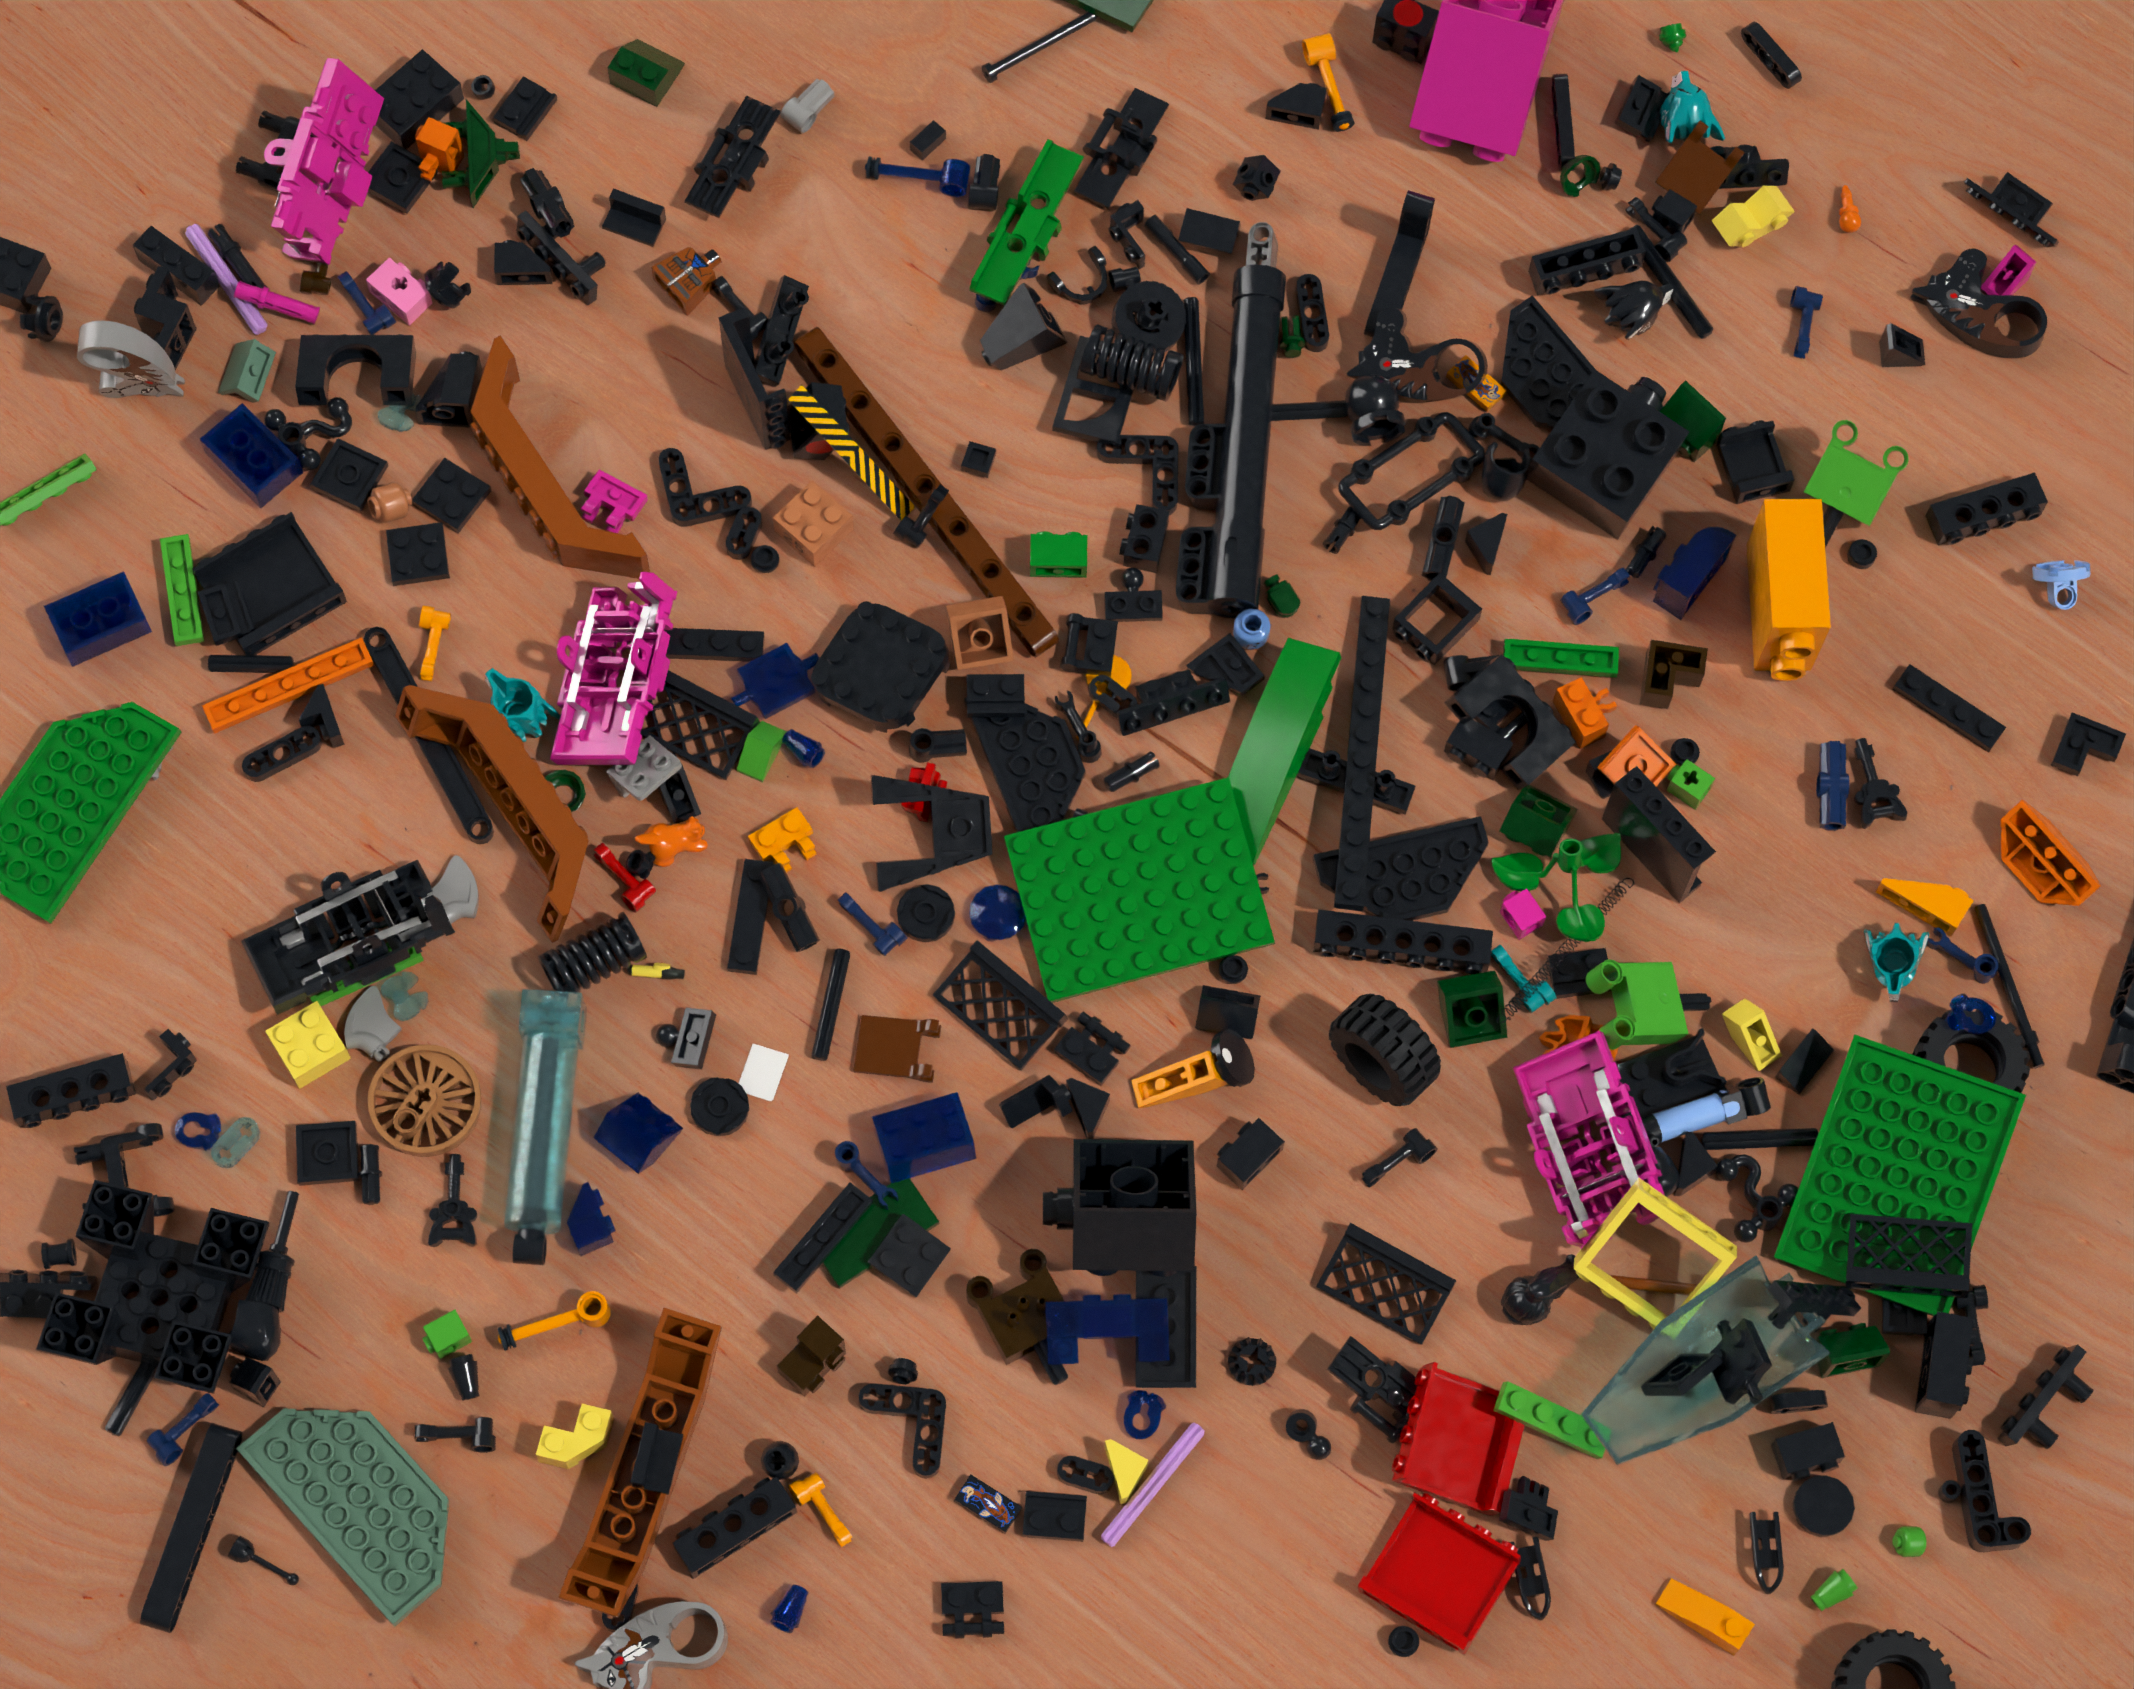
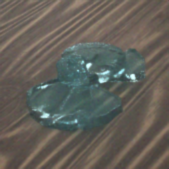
M412 395V405H389V407L378 412L379 422L388 429L398 430L399 432L408 431L414 426V422L404 413L406 409L416 411V406L421 400L420 395Z
M403 971L401 973L402 976L391 977L381 986V995L384 998L393 1000L395 1004L393 1013L395 1018L400 1021L412 1019L420 1012V1009L424 1010L429 1002L428 993L425 991L409 996L407 991L418 982V976L412 972Z

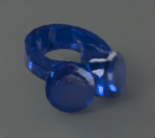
M1960 994L1950 1002L1949 1006L1952 1011L1947 1016V1022L1952 1030L1964 1029L1969 1033L1983 1034L1995 1026V1011L1984 1000ZM1974 1009L1980 1010L1984 1015L1983 1024H1974L1972 1019L1967 1017L1963 1010L1969 1012Z
M197 1112L188 1113L182 1116L175 1125L176 1138L183 1145L193 1149L203 1148L205 1151L210 1150L216 1144L221 1132V1121L216 1113L209 1116ZM189 1122H197L201 1128L210 1129L211 1133L209 1135L199 1134L194 1138H190L185 1135L184 1128Z
M1137 1390L1127 1396L1129 1405L1124 1414V1425L1131 1437L1146 1439L1156 1432L1160 1423L1161 1412L1166 1408V1404L1155 1393L1148 1394L1147 1391ZM1147 1403L1149 1406L1147 1415L1150 1418V1425L1144 1430H1139L1133 1425V1417L1140 1413L1142 1404Z

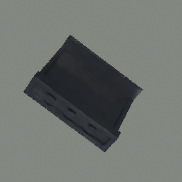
M743 307L718 317L725 368L764 449H776L791 440L786 391L783 388L767 395L754 368L755 360L750 318L746 308Z
M292 512L287 515L277 516L271 524L262 529L251 531L245 539L225 546L222 552L212 558L202 559L196 567L192 568L203 590L223 583L228 584L238 579L255 628L249 634L236 639L245 655H257L347 602L342 588L330 575L297 524Z
M1636 766L1614 784L1602 820L1614 833H1620L1621 841L1674 899L1680 903L1701 886L1702 882L1697 877L1698 871L1702 863L1715 854L1716 851Z

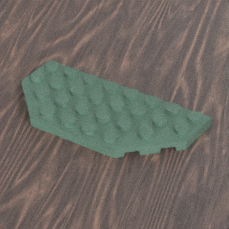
M283 1408L236 1448L239 1454L394 1627L442 1586L449 1499L370 1411L352 1413L339 1412V1410L314 1409V1411H297L296 1409Z

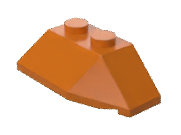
M2021 800L2000 819L2001 860L2040 903L2080 906L2101 887L2088 862L2049 819L2026 801Z

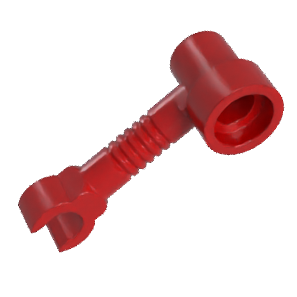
M604 843L598 845L594 849L596 852L594 857L605 867H608L629 888L621 894V898L625 905L636 913L645 906V901L656 892L655 887L647 879L639 882L622 866Z

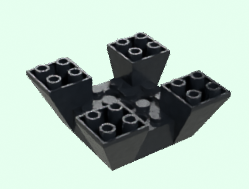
M94 1180L75 1236L108 1259L107 1266L95 1301L58 1292L55 1293L36 1350L93 1365H98L116 1356L137 1362H146L158 1366L154 1376L155 1380L214 1394L233 1337L231 1334L219 1332L231 1293L252 1279L270 1223L210 1208L198 1245L154 1235V1196L152 1193ZM177 1270L173 1277H165L167 1272ZM139 1291L136 1297L132 1299L126 1298L130 1292ZM168 1298L164 1305H155L159 1299ZM197 1305L193 1312H184L187 1306ZM151 1326H159L155 1333L146 1334L147 1329Z

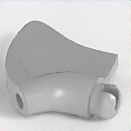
M455 855L450 860L441 880L432 888L433 891L427 894L428 896L434 895L441 900L451 924L460 918L474 919L479 906V893L474 875L463 859Z
M376 986L369 987L351 1008L346 1019L344 1035L347 1049H361L371 1058L375 1057L376 1061L383 1062L390 1054L386 1045L402 1029L387 1014L380 992Z

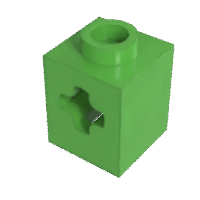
M1686 759L1681 767L1675 765L1668 775L1667 779L1670 780L1667 791L1696 810L1712 788L1715 778ZM1688 780L1693 782L1689 786L1685 784Z
M456 1310L423 1326L427 1336L422 1339L430 1354L436 1351L440 1359L472 1342Z

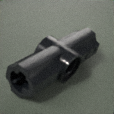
M532 168L525 171L524 176L520 179L521 185L530 199L537 218L544 220L552 235H557L560 238L569 235L571 229L575 226L572 217L565 208L558 188L550 185L541 170L538 171Z
M1449 495L1440 499L1422 571V576L1429 581H1432L1439 573L1447 578L1465 502L1461 501L1458 497ZM1445 536L1450 541L1442 542L1439 541L1437 537Z
M782 863L764 869L758 876L773 904V913L781 920L796 952H801L816 945L820 939L805 911V902L797 895ZM788 900H791L794 905V910L790 915H787L784 910V905Z

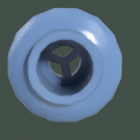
M1251 608L1242 611L1234 622V638L1244 649H1259L1269 639L1271 628L1269 618L1259 609Z

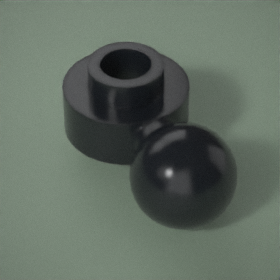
M1305 1409L1293 1411L1286 1422L1288 1435L1298 1442L1307 1441V1450L1312 1458L1316 1460L1327 1458L1331 1453V1443L1326 1437L1316 1435V1417ZM1304 1420L1308 1426L1302 1428L1298 1426L1297 1421Z

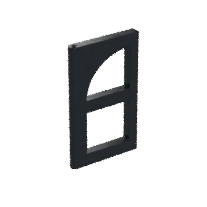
M1080 336L1052 431L1117 446L1134 390L1129 389L1127 385L1120 386L1118 389L1077 379L1083 353L1089 339L1088 337ZM1100 341L1098 348L1101 349L1103 341ZM1073 392L1115 402L1106 413L1097 418L1084 421L1065 420Z

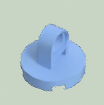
M2064 560L2036 564V567H2032L2033 579L2047 582L2049 603L2056 608L2067 610L2072 608L2077 601V580L2085 579L2091 575L2090 563L2074 560L2075 566L2064 563ZM2065 588L2068 591V598L2064 603L2059 604L2057 594L2061 589Z

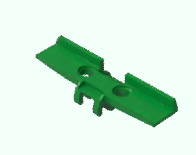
M1047 139L1018 193V200L1014 198L1007 200L1004 214L994 232H991L987 237L990 247L971 280L969 291L1005 306L1034 252L1039 254L1038 258L1041 261H1045L1049 254L1047 244L1052 236L1058 237L1062 229L1060 220L1054 215L1084 156L1058 146L1052 140ZM1035 199H1041L1046 203V206L1042 209H1036L1032 207L1031 202ZM1015 214H1018L1021 217L1012 234L1006 232Z

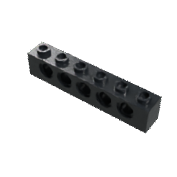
M1318 910L1313 952H1319L1324 957L1345 955L1355 961H1363L1369 958L1377 959L1382 964L1402 962L1413 968H1421L1427 965L1435 966L1440 971L1460 969L1472 975L1488 971L1493 931ZM1341 932H1346L1350 934L1352 939L1346 942L1341 941L1337 935ZM1376 936L1380 939L1381 943L1372 945L1367 942L1366 938ZM1399 939L1406 940L1410 947L1405 949L1399 948L1395 941ZM1434 943L1438 946L1439 950L1430 952L1426 950L1424 945ZM1458 946L1464 947L1468 954L1460 956L1454 952L1453 948Z

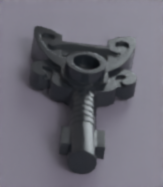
M1866 738L1857 739L1855 741L1857 748L1854 749L1856 759L1861 760L1867 783L1861 787V791H1858L1854 797L1855 802L1858 805H1862V828L1870 827L1875 819L1888 816L1905 821L1907 810L1897 797L1900 792L1899 786L1896 784L1889 785L1887 780L1878 779L1872 759L1875 756L1872 744L1868 745ZM1879 801H1886L1889 803V805L1872 808L1871 804L1877 803Z
M450 1154L449 1162H445V1175H449L448 1200L442 1201L439 1204V1208H433L429 1213V1217L434 1224L429 1234L428 1244L430 1247H437L443 1240H463L468 1246L474 1247L477 1244V1238L471 1222L477 1219V1211L474 1208H469L465 1201L460 1200V1175H464V1162H461L460 1154ZM452 1221L463 1224V1228H443V1226Z

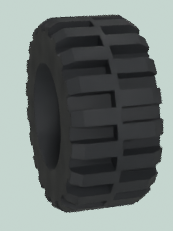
M1360 995L1330 1025L1329 1040L1332 1041L1331 1046L1336 1051L1339 1061L1343 1062L1346 1066L1345 1069L1356 1078V1081L1361 1086L1366 1087L1368 1092L1378 1096L1385 1103L1389 1102L1393 1106L1411 1104L1440 1074L1441 1059L1437 1055L1435 1045L1430 1042V1037L1426 1032H1423L1415 1019L1413 1020L1408 1016L1404 1009L1397 1007L1396 1003L1391 1000H1385L1381 995Z
M1970 1006L1961 1007L1958 1012L1951 1009L1945 1012L1941 1018L1937 1017L1920 1037L1912 1054L1946 1066L1944 1054L1951 1045L1959 1043L1975 1045L1984 1050L1994 1063L1996 1078L1993 1083L2019 1093L2023 1091L2026 1085L2025 1081L2029 1077L2030 1067L2026 1066L2030 1060L2029 1051L2022 1049L2026 1044L2023 1036H2016L2014 1033L2016 1027L2011 1022L2007 1025L2002 1022V1015L1995 1012L1991 1016L1987 1014L1986 1008L1978 1007L1975 1012H1971Z
M1887 1629L1884 1633L1877 1631L1869 1634L1846 1652L1842 1657V1661L1835 1669L1834 1674L1836 1677L1832 1682L1831 1689H1866V1679L1871 1670L1884 1663H1892L1905 1668L1913 1675L1919 1689H1956L1954 1681H1950L1949 1675L1953 1673L1950 1665L1943 1664L1941 1658L1944 1655L1939 1649L1933 1651L1929 1647L1931 1643L1924 1637L1918 1640L1914 1638V1633L1905 1630L1903 1633H1897L1896 1629Z

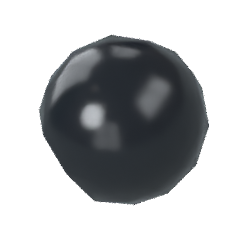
M773 1442L763 1451L761 1457L762 1469L771 1478L777 1476L779 1480L787 1479L798 1468V1452L788 1442Z

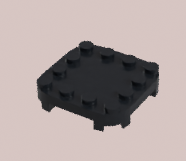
M865 601L859 604L858 608L847 617L814 667L811 680L822 702L829 707L831 704L873 724L877 731L887 733L888 729H897L905 724L908 727L915 720L914 712L941 672L947 673L950 666L949 650L942 635L933 628L887 606Z

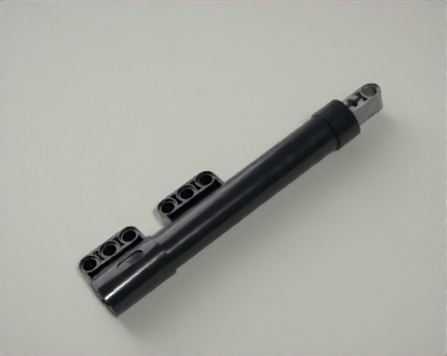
M1258 222L1250 228L1246 266L1238 268L1234 272L1232 293L1234 314L1224 424H1199L1191 430L1189 436L1185 491L1191 504L1196 509L1216 510L1215 524L1212 527H1190L1181 534L1176 596L1183 610L1191 614H1214L1224 618L1236 619L1238 614L1246 609L1259 608L1265 536L1263 515L1280 312L1284 309L1286 275L1276 268L1278 242L1273 228L1267 222ZM1264 237H1268L1265 241H1259ZM1203 439H1210L1205 444H1199ZM1202 464H1208L1204 469H1197ZM1205 490L1203 494L1195 495L1197 491ZM1196 541L1201 542L1197 547H1190ZM1194 567H1198V568H1199V569H1198L1196 572H1194V573H1191V574L1188 573V571H1189L1191 568H1194ZM1196 593L1194 598L1190 600L1185 599L1189 594Z

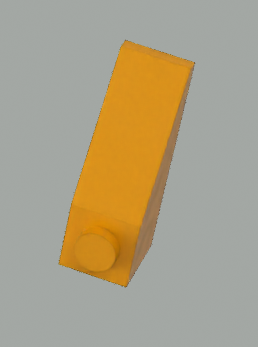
M1883 878L1876 890V893L1931 926L1942 929L1950 937L1974 901L1962 889L1942 884Z
M1205 1051L1131 1080L1138 1108H1146L1203 1094L1227 1085L1228 1083L1222 1079L1215 1067L1214 1062L1218 1061L1216 1054L1212 1055L1211 1051Z
M1672 1578L1655 1604L1733 1656L1739 1651L1755 1625L1728 1606Z

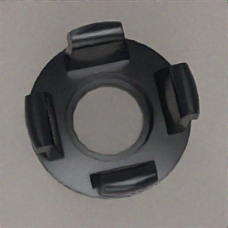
M441 261L437 263L434 269H429L425 272V285L438 303L450 308H456L466 295L469 296L471 286L469 283H465L459 287L452 282L459 273V269L451 262L446 263L444 266V263Z
M38 294L30 295L26 298L27 303L36 305L38 308L36 314L20 315L21 329L32 331L28 334V338H39L43 342H50L59 333L63 323V312L60 302L54 296L38 297Z

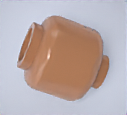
M392 482L374 488L371 492V497L367 499V503L374 519L378 518L381 522L388 523L406 517L409 505L412 504V498L407 489H403L398 483Z

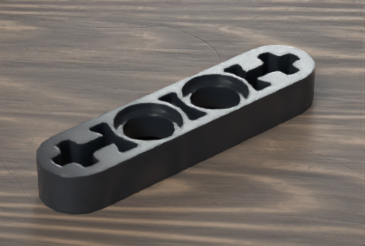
M1553 74L1552 99L1558 167L1561 172L1563 166L1575 157L1568 75Z

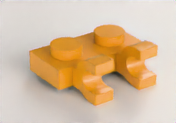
M798 807L748 836L750 843L762 861L772 859L775 864L782 863L786 873L792 870L789 864L790 860L784 851L796 844L806 860L817 855L814 850L815 845L808 837L813 834V830Z

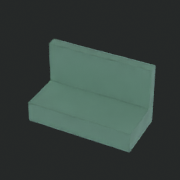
M255 339L236 343L218 393L226 395L235 392L252 403L258 402L276 352Z

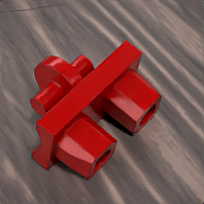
M927 762L926 768H911L910 782L942 788L947 786V781L940 780L941 774L935 770L936 764ZM930 801L901 803L904 811L916 814L919 821L928 822L931 812Z

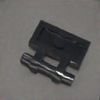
M1083 1011L1077 1021L1085 1026V1029L1080 1033L1071 1027L1055 1047L1054 1053L1102 1086L1119 1064V1060L1111 1055L1113 1051L1117 1049L1125 1055L1131 1045L1123 1040V1035L1117 1031L1113 1033L1101 1024L1102 1021L1096 1016L1091 1017ZM1094 1033L1107 1042L1103 1048L1090 1040Z
M1003 1581L941 1583L942 1616H955V1623L942 1624L943 1636H955V1639H962L964 1635H983V1638L992 1637V1634H1004V1622H992L991 1614H1004ZM964 1615H982V1622L964 1623Z

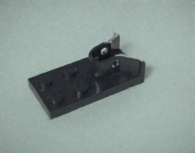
M1703 1028L1699 1029L1694 1037L1617 1065L1622 1078L1620 1082L1629 1085L1630 1091L1628 1093L1634 1098L1641 1118L1713 1094L1712 1090L1726 1085L1725 1077L1719 1076L1703 1040L1705 1032ZM1630 1112V1113H1628V1114H1625V1115L1621 1116V1118H1624V1117H1626V1116H1628V1115H1631V1116H1632V1114H1631V1112Z
M1197 1266L1194 1267V1271H1179L1167 1277L1155 1276L1148 1271H1135V1387L1196 1388Z

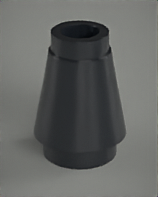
M469 1354L450 1359L448 1370L459 1395H461L462 1401L479 1397L477 1361L473 1359V1355Z

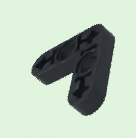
M1120 435L1118 445L1112 446L1113 451L1111 454H1108L1106 451L1108 444L1097 443V456L1104 463L1153 464L1152 506L1153 508L1170 511L1169 515L1175 512L1178 504V443L1174 438L1157 435ZM1122 444H1125V455H1121ZM1134 444H1141L1144 446L1145 452L1137 456L1132 454L1129 448ZM1150 445H1154V446H1153V450H1154V451H1153V455H1149V454H1150ZM1165 445L1169 449L1168 455H1164L1162 447ZM1162 470H1168L1173 474V478L1170 481L1164 482L1159 480L1157 474ZM1163 490H1168V506H1162V502H1160L1162 501Z
M667 448L660 453L659 467L672 519L678 526L687 527L736 516L742 508L752 506L750 491L741 485L693 495L682 453L675 448ZM668 458H673L676 461L677 473L671 474ZM680 481L686 487L683 492L674 493L670 490L671 484ZM741 495L743 504L738 505L735 501V496ZM726 497L727 503H728V508H725V509H724V500H723V498ZM709 500L717 501L720 505L714 512L706 511L703 506ZM695 504H699V515L696 513ZM681 508H686L688 511L687 517H682L680 513Z
M868 1384L864 1386L859 1393V1404L865 1412L917 1418L913 1469L921 1478L934 1477L939 1472L946 1414V1399L944 1395L935 1389L883 1384ZM874 1391L878 1398H886L885 1392H891L889 1396L890 1408H884L885 1401H875L874 1406H870L868 1400L864 1399V1397L870 1396V1392ZM899 1394H907L911 1398V1404L906 1409H899L894 1405V1398ZM930 1397H935L937 1403L941 1404V1406L935 1407L934 1419L940 1418V1422L933 1419L922 1420V1416L926 1418L929 1416V1407L924 1405V1402H929ZM927 1426L935 1427L938 1431V1437L932 1442H927L921 1437V1431ZM919 1446L927 1449L937 1448L936 1452L930 1451V1461L935 1463V1466H930L928 1471H923L922 1465L918 1464V1462L924 1460L925 1449L918 1450Z

